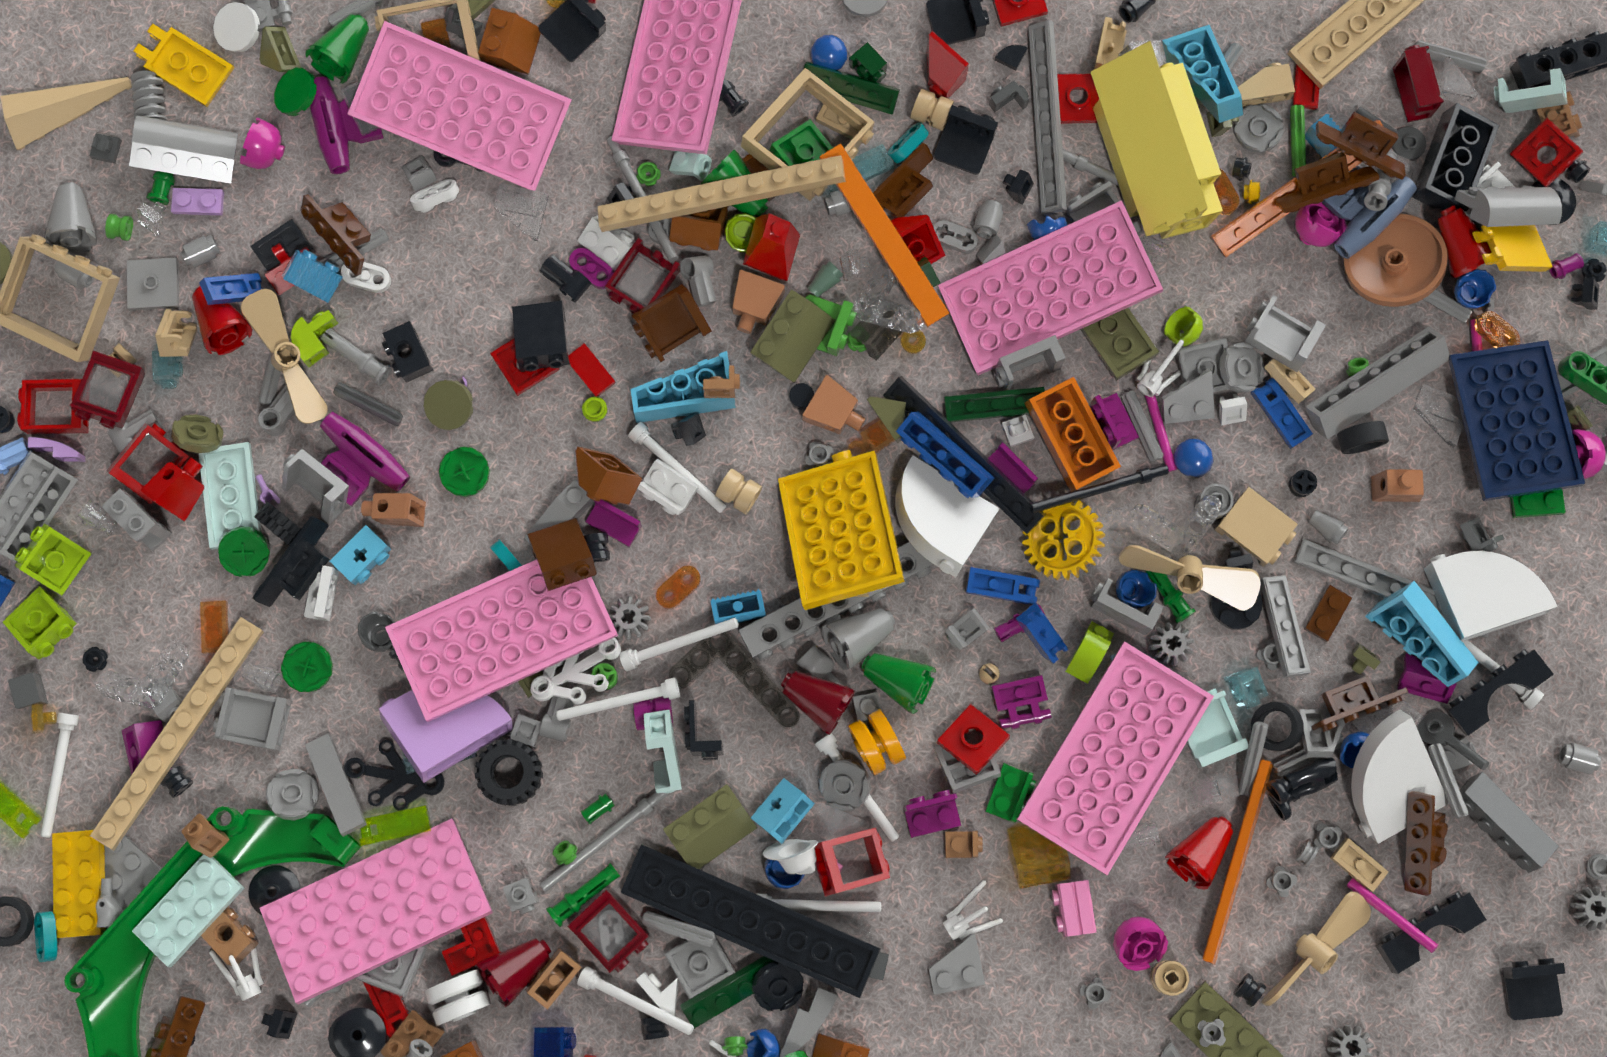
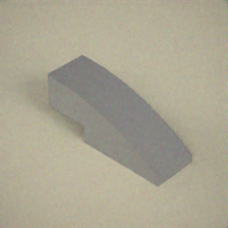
M818 987L809 1011L798 1008L779 1057H785L787 1054L798 1051L812 1038L829 1015L838 997L837 994Z

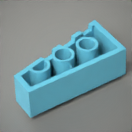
M1210 25L1162 40L1166 62L1173 63L1174 65L1183 63L1193 93L1219 123L1243 115L1242 96Z
M727 351L720 353L719 356L710 360L700 361L697 365L685 370H677L674 374L665 378L660 377L630 389L636 423L736 408L735 398L704 397L703 379H709L714 376L729 379Z
M1415 581L1378 602L1365 616L1371 622L1375 621L1383 627L1382 631L1391 638L1393 636L1404 645L1403 649L1409 655L1417 656L1422 661V666L1447 687L1467 677L1479 663Z

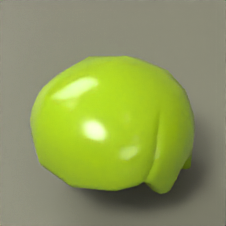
M746 213L737 214L727 222L725 226V240L731 248L739 252L747 251L756 217Z
M1190 307L1179 308L1167 320L1164 334L1176 345L1180 340H1183L1182 346L1186 347L1199 339L1203 331V320Z

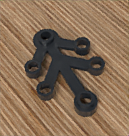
M383 740L379 744V751L387 757L395 770L369 766L359 758H350L344 765V771L350 778L359 779L366 775L392 780L380 790L372 791L368 795L369 804L375 807L382 805L385 798L406 784L418 785L406 795H400L394 799V808L398 811H405L410 803L422 795L433 796L439 794L445 785V779L441 773L433 777L437 783L432 788L428 786V781L423 783L419 775L409 773L394 750L395 744L390 740ZM385 743L391 744V751L385 753L382 749ZM354 764L361 766L359 773H353L352 766ZM379 794L381 799L378 803L374 804L372 796ZM403 798L406 801V805L403 808H398L397 801Z

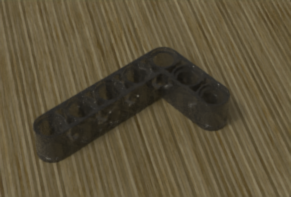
M727 632L718 634L726 639L723 647L715 648L712 645V639L715 636L703 639L673 665L669 671V679L674 678V674L678 670H685L688 673L687 680L683 683H678L679 689H684L690 686L719 659L782 728L793 729L799 723L800 715L798 709ZM704 653L707 656L705 664H694V655ZM734 654H739L743 657V663L738 667H733L729 664V658ZM750 673H757L760 675L761 680L759 684L751 686L746 682L747 676ZM770 691L778 695L777 702L772 705L765 703L763 700L764 695ZM786 710H790L796 715L794 722L790 724L784 723L781 720V714Z

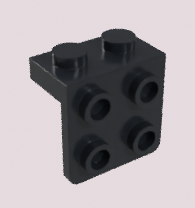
M564 0L565 2L539 25V32L569 62H574L606 32L605 16L598 9L593 10L587 4L588 0Z
M928 0L926 9L933 32L948 45L985 36L986 26L989 25V17L987 11L982 10L981 2L983 0Z
M952 105L946 126L934 153L935 160L978 175L981 172L996 134L998 122L989 115L981 114L980 116L972 113L965 106L959 105L956 107Z
M689 700V706H684V719L686 725H690V732H685V748L690 750L692 756H701L705 761L718 760V755H724L722 740L697 741V706L695 700Z
M1554 958L1538 959V964L1528 965V960L1512 962V967L1502 968L1509 1017L1512 1020L1562 1015L1563 1008L1557 974H1566L1564 963L1555 962Z

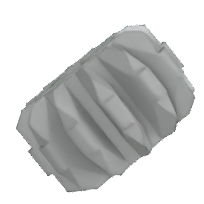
M631 596L627 597V604H624L622 599L619 598L617 602L620 607L617 608L613 605L610 607V610L616 613V615H609L611 621H616L613 623L615 629L619 628L617 637L621 638L626 631L627 640L632 639V632H635L636 636L640 638L642 635L638 629L642 628L645 631L649 629L646 624L642 623L643 621H651V616L643 615L648 612V606L640 608L642 600L639 598L635 601L634 605L632 604ZM628 612L631 615L633 613L636 614L633 617L634 622L631 624L628 621L623 623V620L626 619L625 614Z
M1170 622L1165 624V630L1159 626L1156 629L1158 635H1152L1150 638L1158 643L1151 645L1150 650L1158 649L1159 652L1155 654L1154 658L1157 660L1164 656L1163 665H1167L1171 658L1172 665L1177 666L1179 663L1178 658L1180 661L1186 662L1188 659L1185 653H1193V649L1186 645L1194 643V639L1185 638L1190 631L1186 629L1181 633V624L1179 623L1176 624L1174 630ZM1174 639L1176 641L1174 644H1177L1178 647L1170 650L1168 648L1170 645H1166V641Z
M1597 886L1593 887L1592 890L1589 887L1582 888V894L1576 893L1574 895L1578 903L1570 904L1572 908H1577L1578 911L1574 912L1572 917L1580 918L1578 925L1580 927L1587 925L1588 931H1595L1596 928L1605 930L1607 924V891L1601 892L1600 887ZM1591 905L1598 907L1597 913L1591 910Z
M1345 1024L1344 1032L1340 1028L1334 1030L1338 1038L1332 1036L1328 1038L1330 1042L1335 1043V1046L1327 1048L1328 1052H1336L1332 1057H1373L1371 1053L1367 1052V1048H1373L1374 1044L1365 1043L1370 1035L1366 1032L1361 1034V1027L1355 1026L1352 1030L1349 1024ZM1347 1043H1351L1356 1047L1354 1052L1346 1048Z

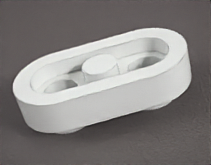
M446 179L416 192L411 196L410 202L415 211L428 212L435 205L454 200L459 193V187L454 179Z
M364 262L362 273L356 278L351 277L352 271L346 268L344 264L341 268L343 280L350 286L382 293L391 285V277L383 267ZM377 277L383 278L381 284L374 283Z

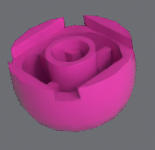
M256 118V123H252L246 136L243 148L247 150L246 157L241 155L240 164L254 169H266L272 166L276 159L280 161L285 151V147L281 145L282 136L280 131L271 123Z
M1322 202L1301 207L1295 218V227L1300 240L1306 245L1315 247H1326L1333 244L1345 232L1347 227L1345 219L1338 218Z
M1572 430L1584 479L1593 477L1604 465L1606 455L1604 444L1591 431Z
M1140 916L1132 917L1124 921L1114 933L1113 947L1117 958L1129 970H1146L1151 967L1149 964L1155 959L1159 962L1167 951L1168 940L1163 930L1151 919Z

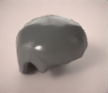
M376 611L363 616L358 624V636L362 644L371 651L385 652L390 650L393 644L387 631L378 634L377 632L386 630L385 627L395 623V621L389 615L379 614Z

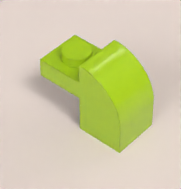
M329 310L317 313L310 323H307L303 317H300L292 328L291 342L298 347L300 358L308 367H311L329 354L319 340V337L326 333L327 329H332L339 324Z
M1091 621L1065 672L1088 684L1105 656L1114 633Z

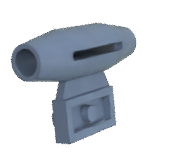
M1356 166L1350 172H1353L1361 168L1359 166ZM1405 176L1403 180L1397 179L1391 184V192L1386 196L1388 200L1387 205L1381 211H1373L1365 206L1364 199L1366 194L1369 193L1368 186L1358 187L1349 190L1344 195H1335L1324 199L1322 203L1338 218L1350 221L1345 232L1334 244L1335 250L1342 257L1349 259L1373 242L1402 212L1417 190L1415 183L1410 178Z

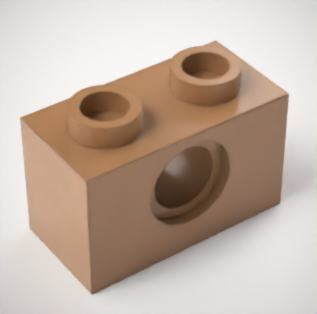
M228 906L201 936L227 965L232 966L228 958L230 955H233L236 963L239 964L259 943L254 939L256 936L254 931L247 925L242 926L236 920L239 917L238 914ZM228 927H231L233 931L232 937L226 941L224 932Z
M558 948L525 990L548 1010L582 967L563 950Z

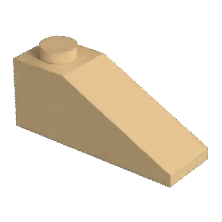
M1278 62L1267 65L1238 86L1242 96V107L1290 100L1295 92L1289 64L1281 65Z

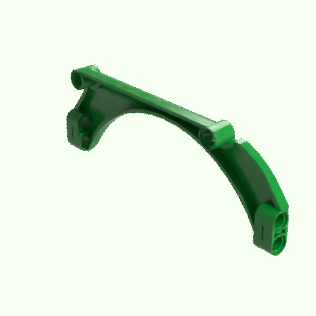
M222 806L214 810L207 819L209 824L226 833L230 839L213 857L233 877L254 869L290 862H316L344 867L362 847L351 835L342 836L336 822L326 814L309 813L304 818L285 820L269 810L247 809L242 815L234 808ZM225 812H229L232 817L230 824L224 826L221 821L222 815ZM188 841L65 976L64 983L66 988L71 992L80 993L75 1000L85 1032L89 1057H141L139 1040L140 1008L149 970L156 955L132 930L202 857L203 854L193 849ZM79 973H82L85 977V983L82 987H79L76 983V977Z

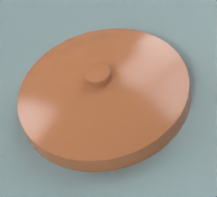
M1399 214L1373 242L1349 259L1344 258L1345 274L1351 287L1361 297L1372 303L1389 307L1410 305L1429 296L1442 282L1447 268L1446 244L1437 229L1427 221L1416 216Z

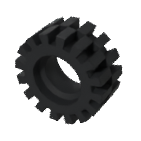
M268 501L254 516V518L288 545L293 542L301 530L300 527Z

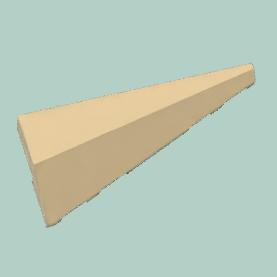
M125 77L0 97L5 122L16 149L21 150L36 139L39 140L45 137V134L52 130L61 128L93 110V107L104 101L111 100L118 93L130 89L132 85L131 80Z

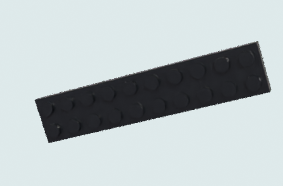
M641 844L620 892L699 928L712 931L717 936L858 998H861L881 950V948L643 844Z

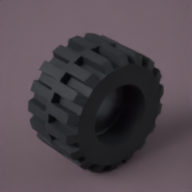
M507 739V741L499 740L496 741V744L487 746V750L481 752L479 755L481 758L475 765L477 768L475 779L478 781L477 786L483 792L482 794L491 801L504 806H517V804L527 802V799L532 798L535 795V791L540 788L541 778L543 779L542 763L538 759L539 756L529 746L511 739ZM509 757L515 758L523 765V778L513 788L501 787L495 780V768L501 760Z

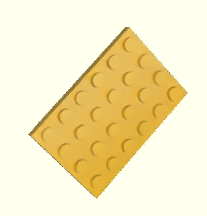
M875 451L778 478L800 598L804 610L905 582Z

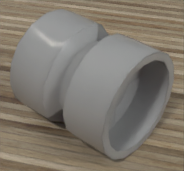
M1215 483L1207 486L1195 500L1196 513L1205 521L1214 522L1220 520L1233 506L1232 492L1222 484Z

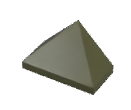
M264 27L262 29L260 63L278 72H287L295 67L301 68L286 28Z
M869 397L867 399L883 424L897 443L900 442L902 437L896 430L904 422L906 402Z

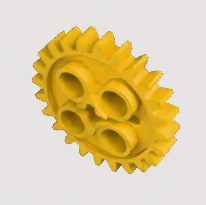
M1080 500L1075 505L1074 502L1043 510L1046 516L1028 534L1023 531V534L1029 537V539L1022 541L1024 546L1029 547L1024 551V554L1032 556L1028 562L1031 565L1037 564L1035 569L1038 572L1044 570L1043 575L1047 578L1053 573V578L1059 580L1061 574L1066 580H1069L1070 573L1079 578L1080 569L1088 573L1086 565L1089 563L1095 566L1096 563L1092 558L1094 556H1102L1097 551V548L1105 547V544L1099 541L1100 538L1105 537V534L1102 531H1098L1103 527V524L1095 522L1099 516L1096 513L1090 514L1092 511L1090 506L1087 505L1083 508V503ZM1062 517H1064V520H1063V530H1062V526H1061V524H1060V519H1061ZM1075 520H1080L1079 528L1070 530L1071 523ZM1055 523L1054 531L1045 533L1047 525ZM1063 533L1068 537L1064 539V545L1059 541L1063 539ZM1082 545L1081 552L1077 555H1072L1073 547ZM1064 547H1065V552H1066V554H1067V560H1066V561H1063V558H1064ZM1051 548H1057L1056 555L1052 558H1047L1048 551Z

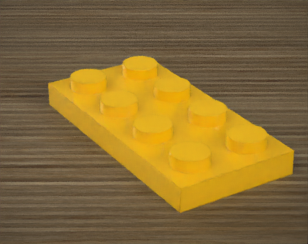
M93 830L52 833L53 913L56 921L57 938L102 935L106 931V927H96L98 919L96 902L101 897V879H105V849L102 843L90 836Z

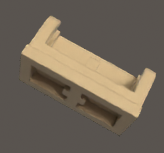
M1105 17L1093 70L1122 56L1127 32L1124 21L1120 25L1112 24V18Z
M165 310L155 334L160 357L188 356L197 333V324H185L181 321V318H190L192 316L191 312Z

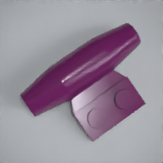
M316 77L314 83L317 85V91L310 105V111L319 148L330 173L343 174L350 170L348 141L362 144L383 139L382 129L376 128L363 133L357 118L348 115L350 104L347 98L339 103L327 77Z
M335 412L328 414L320 424V428L339 449L334 453L328 454L321 464L349 485L346 503L353 507L369 488L371 477L397 492L410 479V475L393 455L357 425Z

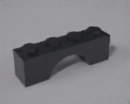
M1526 649L1522 650L1513 657L1515 660L1513 664L1508 667L1504 664L1491 673L1494 677L1485 683L1483 679L1470 688L1472 693L1464 698L1460 695L1449 703L1451 708L1447 712L1466 736H1469L1490 721L1488 702L1491 695L1499 687L1506 684H1517L1528 690H1533L1554 675L1535 649L1529 652Z
M1456 891L1445 898L1447 900L1445 904L1440 907L1437 904L1432 905L1423 911L1425 916L1416 920L1413 917L1407 921L1424 934L1438 925L1450 927L1457 933H1466L1487 919L1470 892L1460 893V891ZM1403 930L1397 933L1390 931L1379 938L1381 942L1375 945L1392 973L1399 974L1420 961V943Z

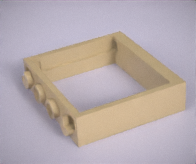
M427 0L376 10L378 16H374L377 31H381L384 21L389 22L388 17L457 4L468 56L481 61L468 0Z
M805 68L742 136L741 147L770 170L787 167L784 162L758 142L805 91H808L859 131L844 148L851 160L858 154L859 146L862 143L866 145L873 137L874 133H872L875 122ZM827 186L799 191V193L811 201L816 195L818 197L821 196Z
M32 234L29 237H20L0 290V325L76 362L89 360L120 278L113 275V271L103 266L96 267L91 265L90 260L83 256L68 254V249L62 246H51L45 243L46 239L41 236ZM35 250L102 281L80 344L12 313Z

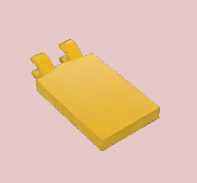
M152 23L147 32L150 34V37L159 43L153 51L138 43L133 52L136 53L138 58L146 62L143 66L145 70L155 72L158 78L163 79V81L185 95L208 107L233 71L234 66L176 29L170 27L168 32H165Z
M1482 225V231L1473 232L1475 241L1477 243L1487 242L1492 252L1482 255L1485 264H1497L1499 271L1546 272L1553 267L1535 225L1498 227Z

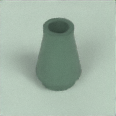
M829 261L826 265L823 264L807 289L816 297H820V295L841 281L840 278L843 276V273Z

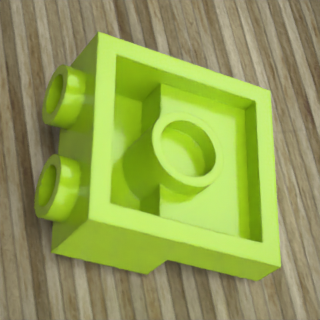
M44 523L42 527L37 526L30 534L32 541L28 547H22L17 552L14 558L17 562L14 566L62 596L92 553Z
M41 586L2 622L24 649L39 660L42 657L50 656L54 652V646L61 639L70 637L73 633V627L77 624L68 612L58 605Z

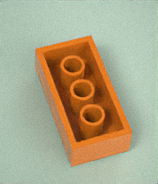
M1074 377L1024 403L1070 492L1121 467Z

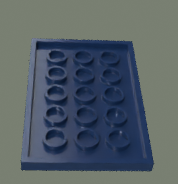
M1548 340L1449 356L1448 362L1483 501L1574 488L1585 484Z

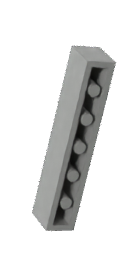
M1427 327L1305 406L1314 430L1326 439H1329L1449 361L1450 354L1445 337L1431 327Z

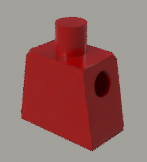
M190 457L182 469L174 463L168 462L140 491L185 522L204 490V485L195 479L203 465Z

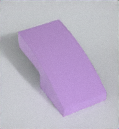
M28 437V448L35 452H53V458L60 462H85L86 457L65 444L44 438Z

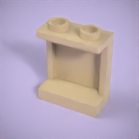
M1248 487L1214 530L1222 536L1226 534L1261 561L1259 564L1264 567L1268 563L1273 565L1281 555L1279 548L1283 543L1288 545L1297 534L1293 530L1298 524Z

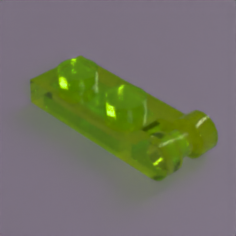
M0 780V818L18 836L25 839L30 833L29 829L34 824L37 825L42 820V817ZM23 813L26 818L20 823L17 819Z
M424 805L365 818L367 825L360 828L362 837L359 839L360 846L372 845L431 831L432 826L428 806ZM377 825V835L371 834L370 826Z

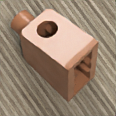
M740 269L732 308L733 314L741 317L737 329L751 334L755 322L766 325L785 294V285Z
M828 375L823 379L802 415L803 421L837 434H841L846 425L859 431L866 418L854 412L858 405L857 398Z
M1388 469L1371 476L1372 501L1420 502L1424 495L1423 470ZM1383 482H1385V488H1384V490H1383V487H1382V483H1383Z
M375 493L373 501L362 502L361 513L363 516H371L373 520L385 525L424 527L426 502L410 493Z

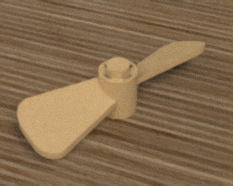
M261 289L247 296L241 304V313L272 353L271 363L273 367L283 373L296 418L304 424H311L323 419L327 414V405L298 364L300 351L295 344L289 342L277 295L270 289Z
M1138 545L1126 546L1119 555V562L1126 567L1177 576V585L1182 592L1193 594L1203 590L1239 610L1251 608L1255 604L1260 590V577L1253 569L1202 565L1201 560L1192 555L1184 556L1177 562Z
M1349 892L1342 899L1317 936L1311 933L1300 937L1296 943V953L1302 960L1262 999V1004L1270 1006L1275 1003L1309 965L1320 974L1326 973L1334 965L1338 954L1333 949L1363 927L1370 919L1371 909L1364 897L1357 892Z

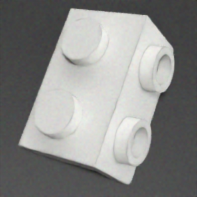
M598 216L591 218L577 240L607 263L614 271H616L636 242L634 236L626 230L615 229L601 232Z

